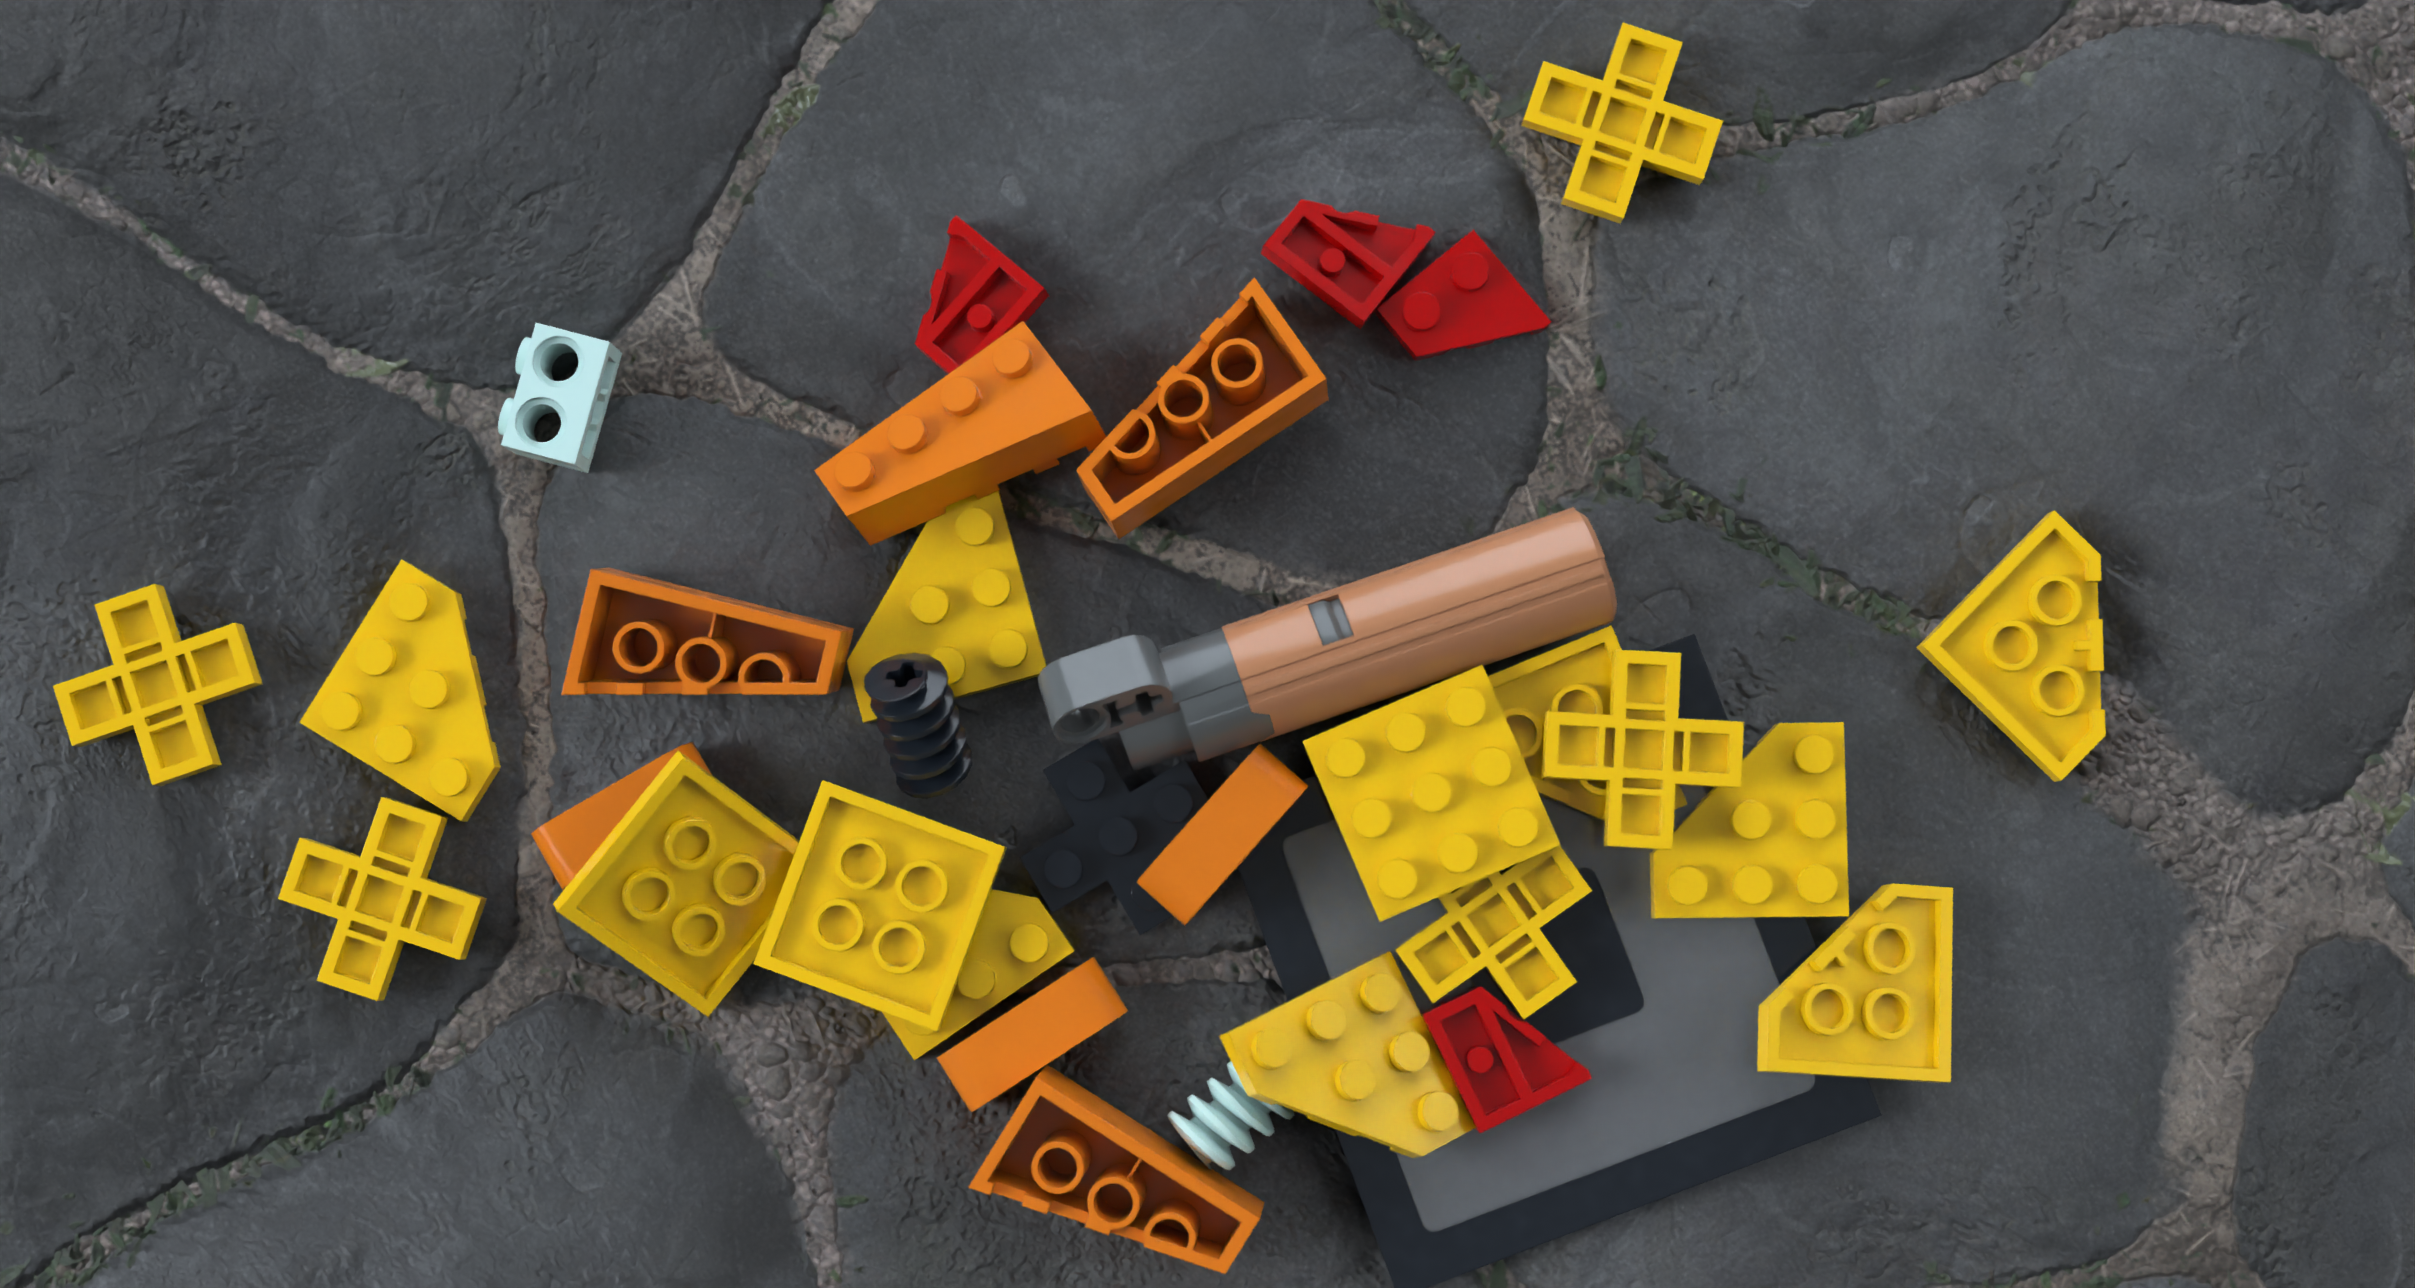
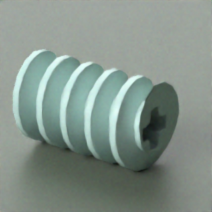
M1231 1061L1226 1065L1233 1084L1227 1086L1213 1077L1207 1080L1213 1101L1207 1103L1193 1094L1187 1097L1193 1118L1188 1120L1173 1111L1167 1114L1169 1121L1180 1136L1209 1169H1211L1210 1162H1214L1226 1170H1231L1235 1166L1229 1147L1231 1144L1246 1153H1251L1255 1149L1249 1131L1251 1127L1266 1136H1271L1275 1132L1269 1115L1271 1110L1289 1120L1294 1116V1111L1278 1104L1270 1105L1247 1096Z

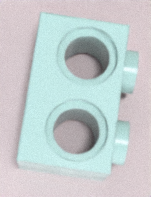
M536 323L532 338L525 337L517 353L515 370L521 376L514 399L507 398L500 412L498 432L500 435H504L501 445L517 455L588 473L622 353L608 341ZM564 353H576L578 356V368L574 375L564 381H554L551 369L556 358ZM547 413H558L561 419V427L558 434L550 441L537 442L534 428L539 418Z

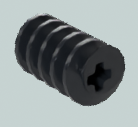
M908 653L892 656L873 666L865 676L864 688L871 698L870 706L877 717V727L884 737L883 745L890 756V766L896 774V784L901 792L913 798L929 799L943 795L956 788L967 777L972 767V751L966 742V732L960 722V712L954 704V693L948 684V674L942 663L930 655Z

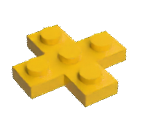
M1623 22L1603 80L1543 61L1521 126L1580 145L1561 202L1562 205L1621 224L1641 166L1697 185L1701 184L1705 177L1723 120L1663 101L1683 42Z
M152 584L94 604L113 665L53 685L71 745L84 747L134 729L151 783L154 786H163L221 766L222 764L202 705L262 685L244 625L232 623L181 641L165 588L158 584Z
M1612 651L1610 715L1545 712L1542 778L1607 781L1604 846L1673 850L1676 785L1741 788L1744 722L1678 718L1681 653Z
M381 797L361 856L308 838H299L278 899L338 919L317 981L381 1001L386 997L405 942L458 960L467 958L487 898L427 878L448 817L391 798Z
M1559 845L1519 862L1503 873L1498 871L1437 897L1446 913L1394 950L1431 1003L1436 1002L1486 967L1521 1019H1526L1577 982L1539 928L1589 894L1592 890Z

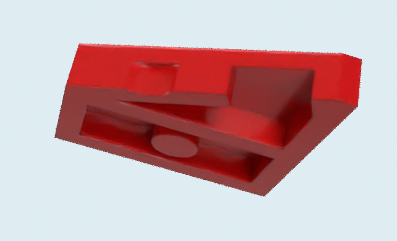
M1301 199L1263 245L1261 254L1361 330L1429 245L1436 232L1429 226L1417 224L1415 229L1378 222V215L1360 211L1344 213L1335 210L1328 204Z
M957 215L950 221L947 231L950 241L941 270L936 269L930 289L931 306L922 317L915 341L917 348L947 374L951 373L1020 322L1024 321L1026 323L1049 297V294L1042 285Z
M1474 230L1380 305L1375 312L1415 361L1445 355L1447 351L1464 347L1471 349L1493 344L1495 340L1530 333V335L1541 333L1551 323L1550 319Z
M1477 986L1421 1014L1478 1133H1483L1593 1079L1586 1067L1572 1059L1549 1041L1546 1036L1518 1017L1481 986Z

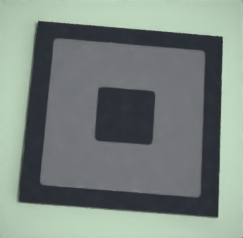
M1695 633L1649 650L1653 652L1681 653L1678 718L1728 721ZM1317 775L1304 779L1303 781L1309 787L1238 866L1287 1001L1380 954L1391 951L1421 1014L1477 986H1481L1520 1017L1486 967L1436 1002L1431 1003L1394 949L1445 914V909L1438 899L1435 898L1379 922ZM1680 785L1688 804L1675 809L1674 830L1714 787ZM1539 794L1561 844L1560 846L1592 891L1539 928L1577 982L1522 1020L1528 1022L1572 1059L1586 1067L1593 1079L1483 1133H1478L1474 1128L1436 1150L1417 1158H1410L1389 1150V1146L1360 1135L1352 1136L1336 1130L1394 1288L1431 1287L1882 1116L1867 1078L1757 1072L1758 1007L1817 949L1805 917L1651 918L1650 853L1654 849L1604 846L1605 821ZM1507 867V868H1505V869H1503V870H1500L1499 872H1500V873H1503L1504 871H1506V870H1507L1508 868H1510V867Z

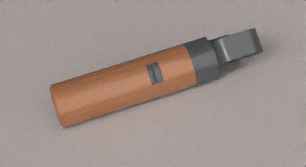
M1572 507L1224 625L1220 629L1161 648L1159 653L1153 640L1144 635L1121 637L1049 663L1042 669L1038 677V685L1053 734L1061 742L1080 744L1120 731L1133 771L1195 751L1198 761L1201 762L1459 675L1480 665L1485 666L1609 624L1614 621L1616 616L1617 600L1605 556L1595 531L1588 518Z

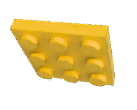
M1483 665L1302 741L1379 922L1561 845Z
M678 750L559 895L553 905L558 913L709 1017L755 960L799 840Z
M822 780L754 965L937 1032L942 1025L1007 847Z

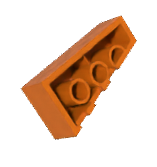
M1255 277L1239 293L1240 298L1220 319L1217 317L1200 335L1201 340L1177 366L1172 365L1157 381V387L1136 410L1132 409L1076 469L1085 491L1118 539L1329 400L1326 377Z
M1022 321L814 471L847 518L871 546L945 514L946 507L972 495H975L977 499H981L1000 490L998 484L1032 469L1038 474L1060 464L1058 458L1083 447H1086L1088 451H1092L1107 436L1090 407L1024 321Z
M613 568L590 569L561 695H827L840 690L854 628Z
M1046 1065L1035 1078L968 1186L970 1189L988 1195L995 1193L1022 1202L1021 1206L1045 1214L1049 1211L1086 1224V1228L1107 1235L1111 1232L1144 1243L1146 1248L1226 1274L1260 1220L1265 1204L1256 1196L1215 1170L1209 1169L1196 1158L1049 1065Z

